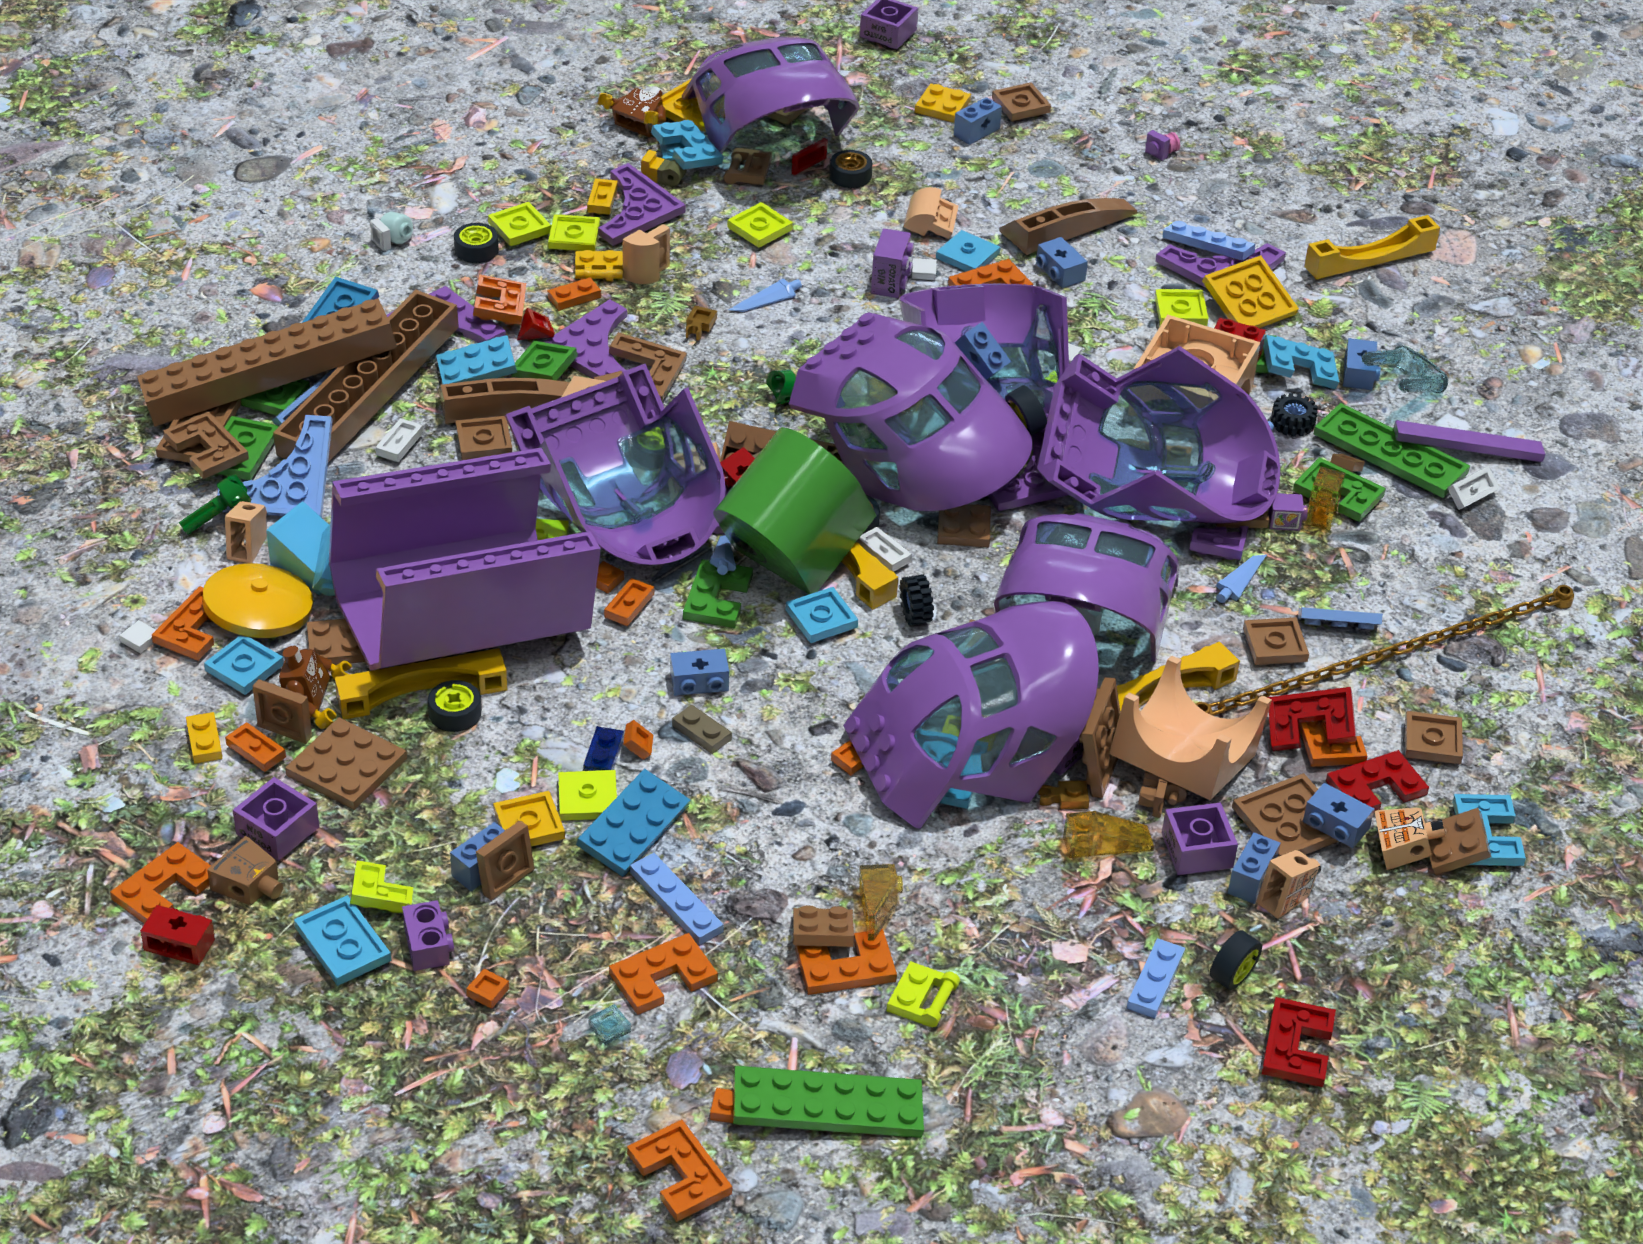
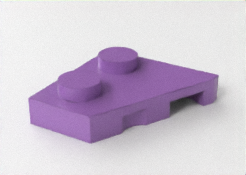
M1240 526L1239 532H1226V527H1215L1212 529L1194 528L1189 550L1203 555L1222 556L1228 560H1241L1248 526Z

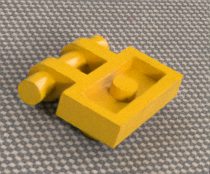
M575 251V279H586L589 277L591 279H606V281L623 279V251Z

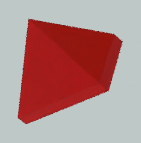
M823 138L792 155V174L796 175L827 158L828 139Z
M527 307L517 340L553 338L555 332L549 318Z

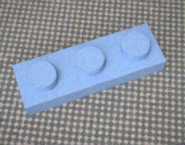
M1301 607L1298 610V619H1305L1304 624L1321 625V621H1332V627L1347 628L1348 623H1358V629L1374 630V625H1381L1383 616L1380 613Z
M1157 938L1129 997L1127 1009L1154 1019L1156 1018L1184 957L1185 947Z

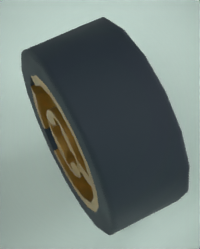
M839 151L832 155L830 159V179L833 183L845 188L865 186L872 178V159L862 151Z

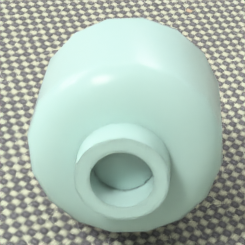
M391 211L381 217L380 221L390 229L392 243L404 244L411 238L413 222L410 217Z

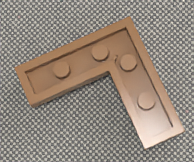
M620 332L617 333L609 347V354L641 364L646 363L647 366L652 367L649 373L662 402L686 362L687 357L686 352Z

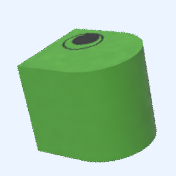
M785 427L777 430L713 511L716 521L735 550L807 594L819 591L877 516L858 480L836 457L805 435Z

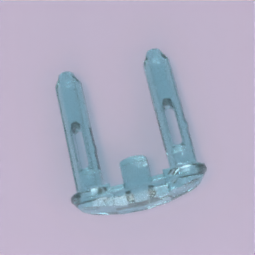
M1405 345L1398 346L1394 350L1365 352L1361 358L1366 366L1395 364L1403 371H1407L1408 375L1412 378L1401 379L1398 383V388L1404 393L1429 390L1434 393H1442L1448 386V377L1445 372L1430 360Z

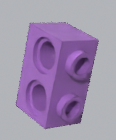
M438 900L402 906L404 929L413 970L417 971L450 965L449 952H454L452 934H446L445 932L446 929H449L446 911H440Z

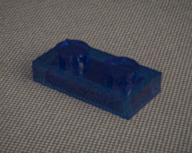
M597 726L583 764V771L614 770L624 740V731Z

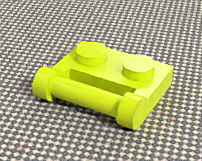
M910 961L887 1003V1012L928 1027H936L941 1019L940 1013L951 992L957 989L960 978L953 972L942 973ZM933 986L940 987L930 1008L922 1009Z

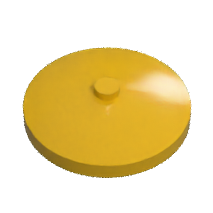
M246 563L229 566L214 573L204 585L202 604L207 616L215 624L227 631L247 637L273 638L290 634L307 623L312 612L313 596L310 588L301 578L285 569L266 564Z

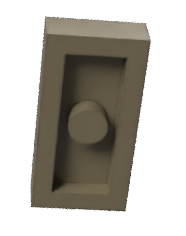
M692 704L672 718V726L711 754L732 740V732Z

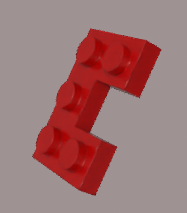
M1351 687L1267 697L1272 699L1269 708V723L1273 751L1301 748L1299 723L1326 720L1329 744L1357 741Z
M1399 750L1327 773L1326 777L1328 785L1374 808V813L1380 810L1382 803L1371 791L1372 789L1389 784L1403 803L1426 796L1429 790V786Z
M1275 997L1262 1074L1323 1087L1329 1056L1298 1050L1300 1034L1331 1040L1336 1009Z

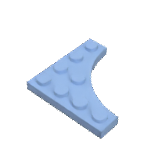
M305 415L301 434L295 444L296 447L286 460L283 459L277 466L268 471L269 474L254 481L251 479L242 482L247 488V494L251 498L250 503L264 505L267 515L284 516L299 503L304 502L322 518L333 423L331 416ZM228 506L227 509H225L222 512L228 513L232 509Z

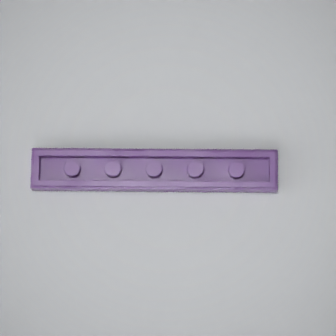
M1395 420L1393 427L1396 440L1537 462H1543L1545 457L1541 441Z

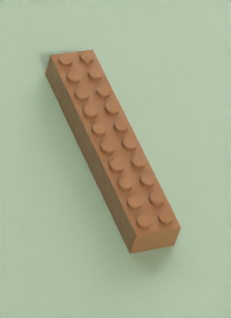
M415 289L388 317L397 348L339 366L273 432L276 455L287 459L292 453L301 434L305 415L331 416L333 423L329 462L459 328L457 305Z
M379 298L366 300L362 304L353 307L341 308L337 312L328 315L317 316L303 323L292 324L288 328L270 331L257 338L245 339L241 343L229 347L224 346L207 354H199L192 359L174 362L161 369L149 370L137 376L155 427L395 349L397 345L391 324Z

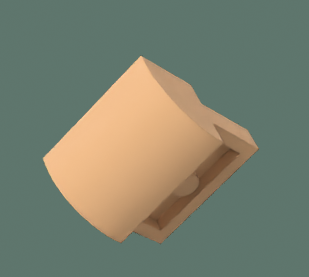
M922 188L916 191L909 201L903 227L922 236H925L929 230L938 236L949 239L953 233L958 205L941 198L942 190L939 188Z
M665 224L658 226L648 233L639 229L623 239V278L636 284H650L659 281L660 272L670 266V227Z

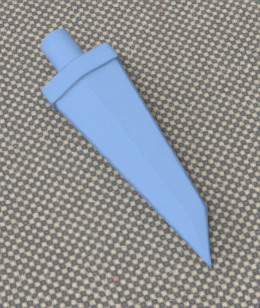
M783 278L728 310L746 312L786 299H792L796 297L794 291L800 289L802 284L799 279L788 283Z
M726 535L719 537L710 558V563L717 567V572L721 575L736 569L732 546Z
M1267 555L1252 556L1228 576L1220 580L1216 584V587L1220 590L1216 596L1218 602L1225 603L1228 598L1237 601Z

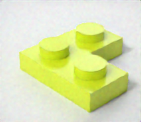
M357 860L350 904L359 905L363 908L371 907L388 910L392 913H403L402 906L412 904L413 887L384 882L386 865Z

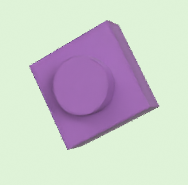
M1151 130L1147 133L1145 152L1163 161L1168 157L1170 138Z

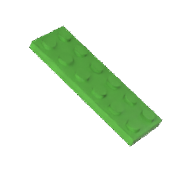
M1342 403L1335 407L1314 428V435L1442 498L1449 493L1447 487L1462 480L1469 473L1470 465L1429 445L1397 441L1394 428Z
M735 1066L733 1075V1124L922 1138L924 1132L922 1080Z

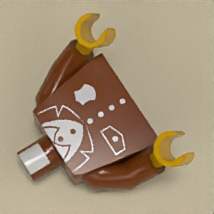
M652 87L649 92L635 88L629 94L620 98H612L607 93L599 94L597 104L604 105V108L607 110L612 109L615 125L650 138L652 136V125L666 122V109L663 107L661 98L663 93L658 87Z
M297 646L285 648L282 652L285 660L279 675L281 687L307 696L310 718L311 716L315 718L314 720L318 728H328L333 723L332 720L337 717L336 713L330 708H326L322 712L318 711L330 678L328 671L331 672L333 679L338 676L349 675L344 671L351 669L352 665L348 661H342L337 665L332 664V660L318 655L312 649L299 650Z

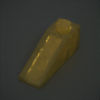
M1097 811L1066 814L1063 839L1069 858L1154 850V844L1147 825Z
M895 864L859 865V894L868 941L875 940L897 906L898 893L903 892L902 875L897 876Z

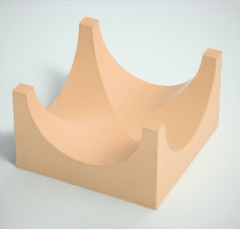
M1167 315L1134 369L1180 346L1234 382L1247 394H1250L1253 389L1261 342ZM1152 382L1131 385V388L1145 402L1158 397H1171L1164 389ZM1173 383L1198 407H1203L1218 395L1217 392L1208 386ZM1128 405L1127 416L1137 418L1133 408Z
M1171 656L1167 659L1155 691L1141 711L1139 710L1138 696L1128 693L1124 697L1109 754L1211 800L1256 755L1272 699L1260 696L1251 712L1239 718L1224 719L1212 716L1200 709L1190 699L1181 680L1180 667L1182 660Z

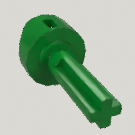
M790 369L771 371L767 376L766 384L774 394L777 401L776 404L789 403L796 379L794 372Z
M237 475L228 476L217 483L220 495L179 522L185 533L189 535L227 509L228 506L232 509L239 502H251V498L247 494V488Z

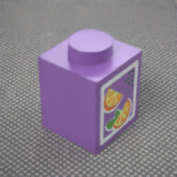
M1276 494L1272 505L1268 508L1269 529L1301 530L1302 520L1306 521L1308 507L1303 505L1301 494Z

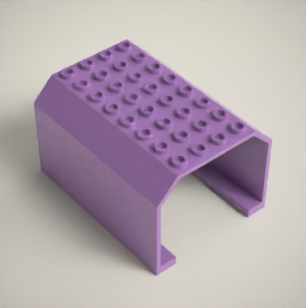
M542 448L332 481L329 566L336 601L370 671L591 628L601 548L591 531L543 540L537 539L535 527L541 474L550 473L551 463Z

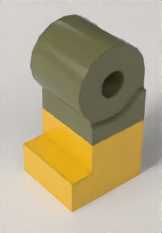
M648 150L641 159V173L658 184L677 186L687 172V169L683 170L675 160L670 161L657 157L656 151Z

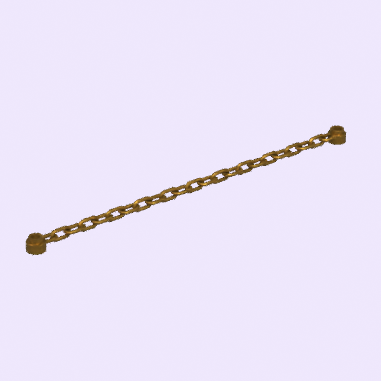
M1560 585L1553 593L1530 602H1522L1501 611L1485 614L1471 621H1463L1440 631L1426 633L1410 641H1402L1379 651H1371L1348 661H1340L1317 671H1309L1285 681H1278L1254 691L1238 694L1221 702L1210 704L1197 702L1196 705L1206 713L1214 716L1238 706L1254 703L1260 696H1276L1298 688L1301 685H1310L1333 675H1340L1364 665L1380 662L1394 655H1402L1425 645L1436 644L1456 635L1472 632L1486 625L1490 626L1503 622L1516 615L1521 616L1531 613L1545 606L1554 605L1560 609L1570 608L1574 600V593L1571 587ZM1540 601H1541V603H1542V604L1537 605V606L1534 605V603H1537V602H1540ZM1527 605V610L1519 612L1520 607ZM1512 612V614L1504 615V613ZM1497 615L1496 620L1490 621L1489 617ZM1482 621V624H1479V625H1475V624H1474V623H1476V622ZM1467 625L1466 630L1459 631V627ZM1452 631L1451 634L1444 635L1445 632ZM1437 635V639L1429 641L1430 636ZM1420 640H1421V642H1422V643L1417 644V645H1414V644H1413L1414 642H1417V641H1420ZM1406 645V649L1398 651L1399 646ZM1391 651V653L1383 655V652ZM1375 655L1376 659L1367 661L1368 656ZM1360 661L1359 664L1352 665V662ZM1344 665L1345 669L1336 671V667ZM1329 671L1328 674L1322 676L1320 674L1322 672ZM1313 675L1312 680L1305 681V677ZM1294 681L1298 682L1297 684L1291 686L1288 684ZM1282 685L1281 690L1273 692V687ZM1263 691L1266 692V694H1263V695H1260V696L1257 695V693H1260V692H1263ZM1250 695V700L1241 702L1242 697ZM1234 702L1232 705L1225 706L1226 703ZM1217 706L1218 710L1212 711L1211 707Z

